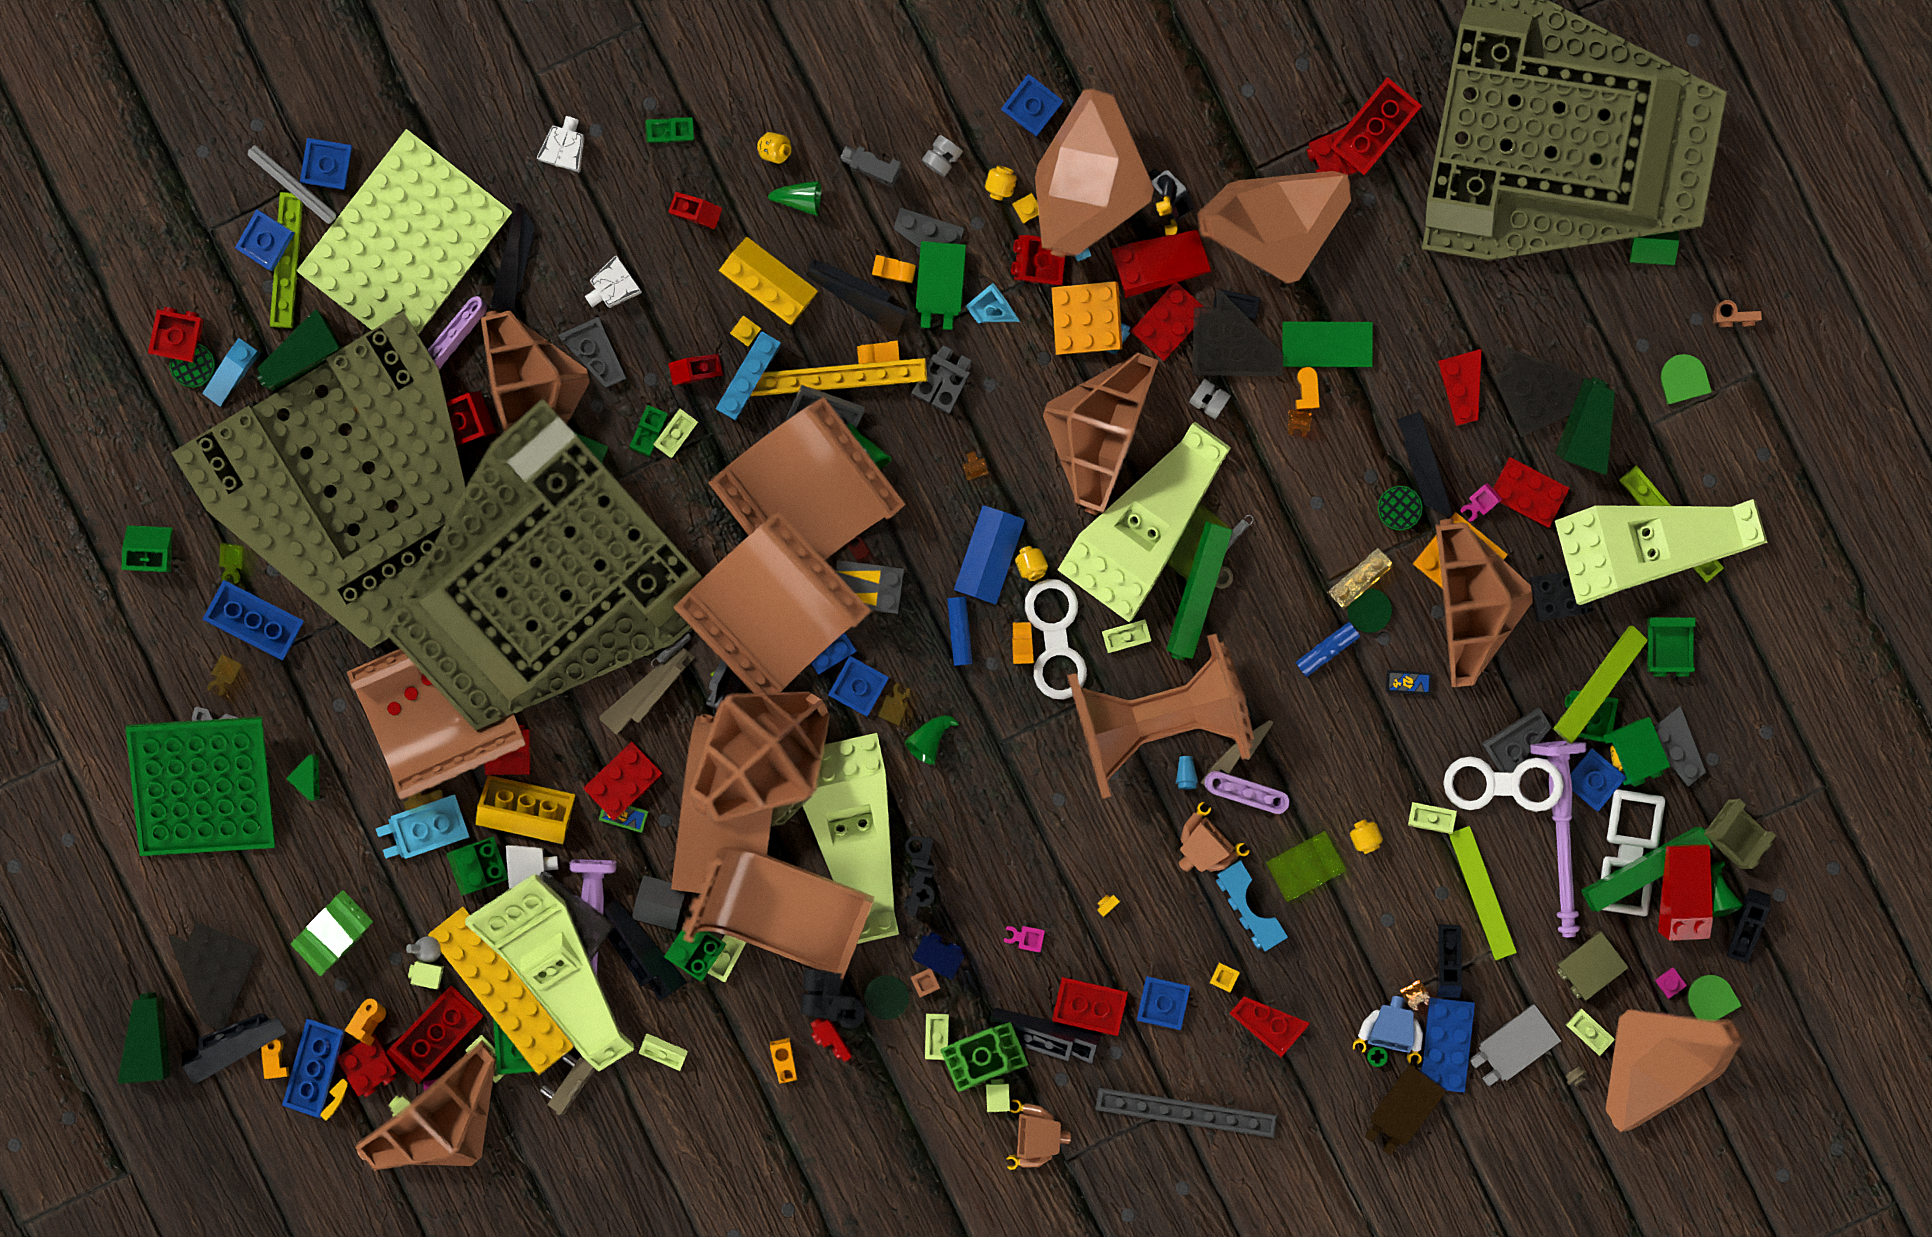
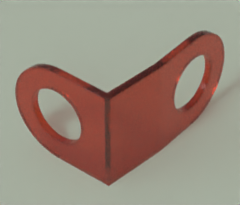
M857 535L855 538L859 540V544L853 547L849 541L847 546L856 561H859L869 555L870 552L861 537Z

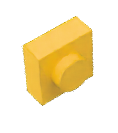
M1032 193L1012 204L1023 224L1039 216L1038 203Z
M742 316L730 334L749 347L761 331V328L745 316Z
M1105 895L1097 903L1100 906L1097 911L1104 917L1120 901L1114 895L1110 897Z
M1219 962L1209 983L1231 992L1240 972Z

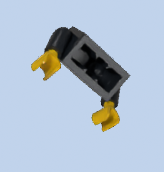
M1155 168L1148 173V176L1154 187L1153 195L1159 202L1157 203V210L1160 216L1168 214V221L1171 222V225H1164L1165 235L1177 234L1176 223L1194 209L1189 191L1169 170L1160 173Z

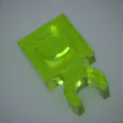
M220 544L219 567H225V571L221 575L222 582L223 580L227 581L228 574L233 575L234 584L239 582L240 575L237 568H243L244 545Z

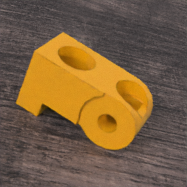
M876 255L872 276L913 283L916 265Z
M898 341L857 346L858 364L899 361Z
M1304 367L1298 372L1296 378L1300 385L1301 400L1295 401L1296 410L1318 409L1317 373L1311 367Z
M1013 622V664L1034 663L1031 622Z
M374 999L365 1000L360 1008H358L345 1031L354 1038L371 1046L375 1040L371 1035L378 1023L383 1021L386 1016L385 1007Z
M278 1037L262 1046L264 1079L290 1076L289 1067H282V1040Z
M790 1038L770 1042L771 1054L779 1084L797 1080Z

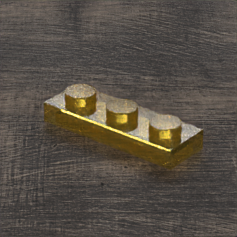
M1377 548L1327 593L1344 610L1394 565Z

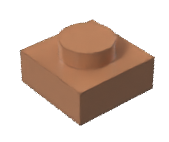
M931 967L910 977L919 997L940 989Z

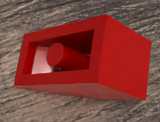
M675 192L668 213L715 229L723 208L704 199Z
M719 353L689 357L668 363L673 385L723 376Z

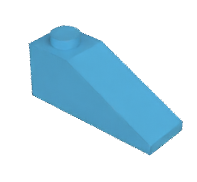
M238 338L202 394L221 407L258 358L260 352L243 339Z

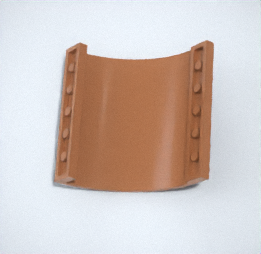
M824 397L810 404L768 433L708 482L748 535L778 511L824 561L867 528L884 517L886 519L891 518L906 505Z
M778 511L733 549L673 607L754 694L781 693L819 654L851 626L855 627L871 611Z
M401 649L347 671L350 683L358 695L380 745L400 800L411 797L419 791L431 788L444 780L454 778L460 773L475 769L485 762L495 760L501 755L518 750L526 745L514 714H510L475 731L433 684L424 685L422 683L421 676L423 673ZM408 687H414L418 691V696L414 700H408L404 696V691ZM391 702L400 704L401 711L399 714H389L387 707Z

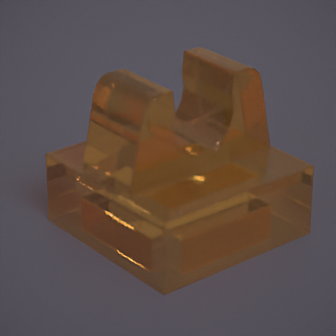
M1289 410L1287 425L1289 435H1293L1294 429L1301 430V437H1305L1307 432L1310 431L1312 413Z
M975 451L966 454L969 463L963 464L967 480L988 474L984 458L977 460Z
M1420 979L1400 990L1407 1004L1414 1011L1418 1010L1416 1005L1422 1001L1426 1005L1429 1004L1430 996Z

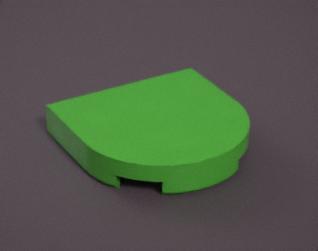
M1687 354L1677 355L1669 359L1663 366L1660 379L1667 405L1712 392L1703 364L1694 356Z
M1703 975L1697 978L1691 984L1688 991V1004L1696 1019L1716 1021L1741 1007L1728 982L1716 975Z

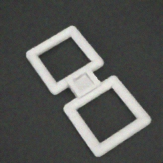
M1619 789L1614 792L1607 841L1619 844L1618 857L1606 856L1604 858L1601 879L1611 874L1612 866L1624 867L1642 857L1643 848L1654 850L1659 847L1666 801L1663 796ZM1622 799L1656 804L1651 840L1617 835ZM1653 882L1643 887L1640 907L1613 903L1602 910L1647 916Z

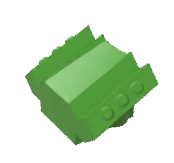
M342 890L290 945L321 977L365 934L364 932L373 921Z
M1011 1022L985 1030L940 1049L958 1092L1028 1065Z

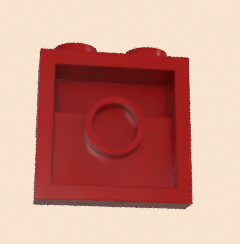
M1344 129L1330 135L1328 134L1308 144L1307 155L1311 162L1315 161L1318 168L1315 170V173L1335 171L1350 176L1359 172L1330 148L1331 144Z
M1019 235V238L1015 240L1013 250L1017 253L1016 262L1014 261L1011 265V274L1014 275V280L1061 286L1065 256L1052 255L1051 250L1042 248L1041 237Z
M164 307V310L157 309L148 354L193 363L204 320L199 318V314L186 311L184 315L177 313V309Z
M518 725L526 745L518 750L501 755L495 760L485 762V775L530 774V729H525V725Z
M819 1017L811 1022L810 1025L814 1031L811 1035L818 1046L822 1044L825 1048L832 1043L834 1046H832L831 1050L838 1060L842 1058L845 1062L852 1058L851 1050L832 1020Z
M376 1034L371 1035L375 1038L371 1046L360 1042L339 1055L337 1059L358 1097L362 1094L365 1098L377 1091L376 1085L381 1082L384 1086L396 1079L394 1074L399 1072L386 1054L387 1052Z

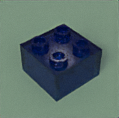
M930 932L929 935L925 933L912 959L952 980L965 956L962 953L963 948L952 942L949 945L943 943V937L934 932Z

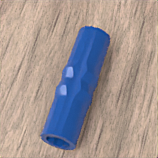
M966 597L948 598L954 666L973 664Z
M1348 622L1295 663L1301 672L1308 677L1357 640L1360 635L1352 624Z

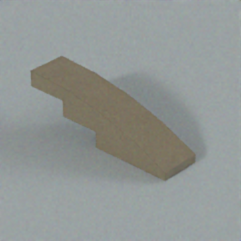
M1268 720L1252 730L1254 739L1251 740L1253 747L1249 748L1250 756H1252L1272 726V721ZM1237 743L1232 745L1214 763L1201 780V784L1205 786V778L1212 771L1222 770L1227 774L1230 773L1241 756Z

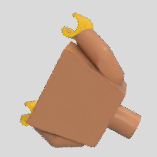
M1204 802L1198 805L1197 813H1193L1183 827L1181 835L1183 846L1180 848V851L1185 856L1179 861V865L1186 872L1193 866L1200 872L1206 869L1210 872L1225 870L1235 863L1239 856L1249 854V850H1246L1243 854L1239 851L1240 846L1245 843H1238L1234 847L1206 817L1202 820V816H1207L1211 811V807L1207 812L1200 810V806Z
M1019 1100L1011 1101L1017 1102L1019 1108L1016 1111L1012 1109L1010 1111L1012 1113L1023 1111V1114H1019L1017 1156L1009 1155L1006 1158L1013 1159L1016 1162L1014 1166H1007L1009 1170H1014L1019 1165L1022 1168L1040 1167L1051 1160L1052 1155L1059 1153L1060 1144L1070 1143V1131L1061 1130V1123L1055 1121L1054 1116L1042 1106L1028 1103L1022 1105Z

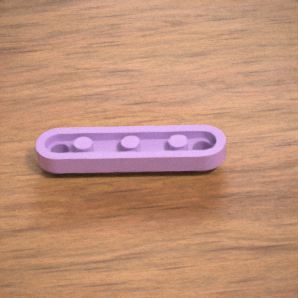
M476 296L468 300L428 349L429 354L439 369L471 332L481 317L486 314L487 304L480 297Z
M1212 771L1205 778L1206 789L1215 795L1275 814L1285 812L1289 806V798L1282 791L1220 771ZM1218 778L1217 785L1213 786V780ZM1278 798V803L1274 805L1273 800Z

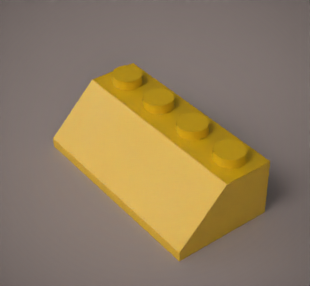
M748 237L740 243L719 269L722 275L791 327L818 293L817 289Z
M488 775L478 804L475 825L564 844L575 794Z

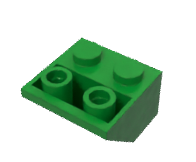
M127 525L122 546L121 570L171 572L173 528Z
M494 836L446 853L461 896L508 879Z
M681 930L664 957L702 982L726 946V943L710 931L696 933L693 941L689 942L684 940L686 932Z

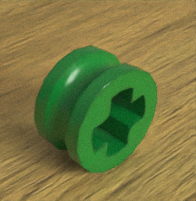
M1374 1046L1367 1052V1060L1374 1067L1383 1066L1387 1062L1388 1055L1382 1047ZM1376 1050H1380L1379 1053L1383 1054V1058H1380L1379 1063H1375V1059L1371 1060V1055H1374Z

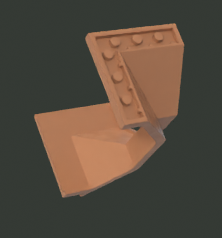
M1216 634L1207 636L1211 658L1186 685L1146 697L1126 700L1084 689L1080 686L1077 673L1068 675L1102 799L1111 797L1108 780L1142 744L1193 729H1203L1234 739L1242 760L1251 757L1249 748L1253 747L1251 740L1254 739L1245 695L1229 648H1225L1224 643L1218 641Z

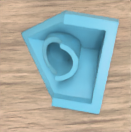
M994 283L965 306L978 324L981 322H1020Z

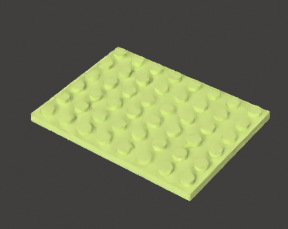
M406 129L300 265L297 272L371 330L399 313L404 312L419 335L513 212Z

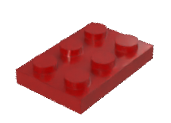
M1174 283L1130 332L1164 362L1209 311L1181 285Z
M1509 457L1493 490L1502 499L1499 502L1500 504L1549 528L1569 487Z
M631 742L583 789L616 821L663 774Z
M1062 977L1052 1021L1118 1036L1128 992Z

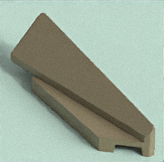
M682 647L664 664L660 663L658 667L653 669L600 715V720L616 735L622 731L631 719L640 723L695 656Z

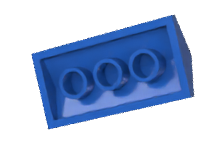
M984 505L982 506L954 588L955 591L997 604L1025 519Z
M225 580L220 585L202 619L282 661L294 644L304 622Z
M306 1019L282 1106L321 1118L320 1114L325 1105L344 1038V1030L329 1024Z

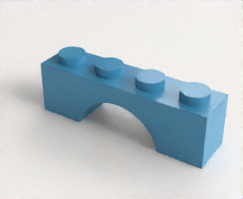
M761 331L717 405V411L734 421L738 420L758 381L781 347V342Z
M1241 860L1236 861L1227 869L1217 873L1219 879L1215 881L1222 892L1227 890L1231 897L1227 900L1233 910L1238 909L1243 917L1239 920L1246 930L1251 929L1254 934L1251 939L1257 949L1262 947L1264 951H1267L1288 938L1275 917L1261 918L1253 914L1248 908L1246 890L1252 878Z

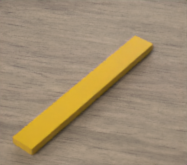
M926 359L764 372L750 397L798 393L801 385L823 391L926 382Z

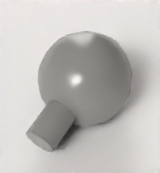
M431 936L422 937L415 944H408L406 947L407 953H415L417 959L424 963L434 962L441 955L438 940Z

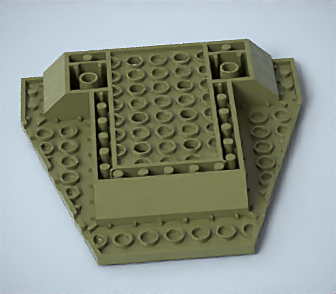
M1468 0L1459 26L1427 198L1426 228L1422 249L1482 260H1496L1702 227L1727 92L1548 0ZM1469 88H1473L1477 92L1473 100H1467L1464 97L1465 91ZM1513 95L1521 98V103L1517 107L1509 105V98ZM1558 102L1566 105V110L1562 114H1556L1553 111L1554 105ZM1603 109L1611 112V117L1607 121L1598 119V114ZM1463 132L1466 133L1468 141L1465 144H1458L1456 142L1457 135ZM1511 140L1513 142L1512 149L1507 152L1502 151L1500 148L1502 141ZM1549 147H1555L1558 150L1557 156L1553 159L1545 156V151ZM1594 154H1599L1603 158L1602 163L1598 166L1590 164V157Z
M404 312L399 313L327 357L326 363L254 407H245L172 452V455L205 509L370 649L390 638L384 631L385 627L466 489L439 368ZM321 385H325L328 388V395L324 398H320L316 394L317 388ZM286 408L289 410L290 417L287 421L279 420L278 412L281 409ZM348 423L351 425V434L348 436L341 435L340 427L342 424ZM305 447L313 449V456L308 460H305L301 455L302 449ZM366 462L374 463L375 471L372 474L364 473L363 466ZM329 485H333L337 489L336 495L332 498H328L325 495V488ZM390 500H396L399 505L398 510L394 513H390L386 508ZM353 523L358 524L360 527V533L357 536H351L348 533V527Z
M542 398L490 445L384 631L476 731L510 714L522 711L526 707L538 704L574 686L586 683L590 679L602 676L638 658L650 655L654 651L675 643L691 626L673 607L703 577ZM601 495L609 496L610 503L608 506L600 507L597 500ZM568 525L576 528L575 535L570 538L563 534L564 528ZM633 528L640 531V537L635 541L629 540L627 536L629 530ZM531 557H541L542 564L538 568L531 567L529 565ZM597 559L606 561L604 570L597 571L594 569L593 565ZM499 586H505L508 589V594L504 598H498L495 595V590ZM564 589H569L572 592V597L568 601H562L559 597L560 592ZM534 619L538 622V628L535 631H528L525 625L528 620Z

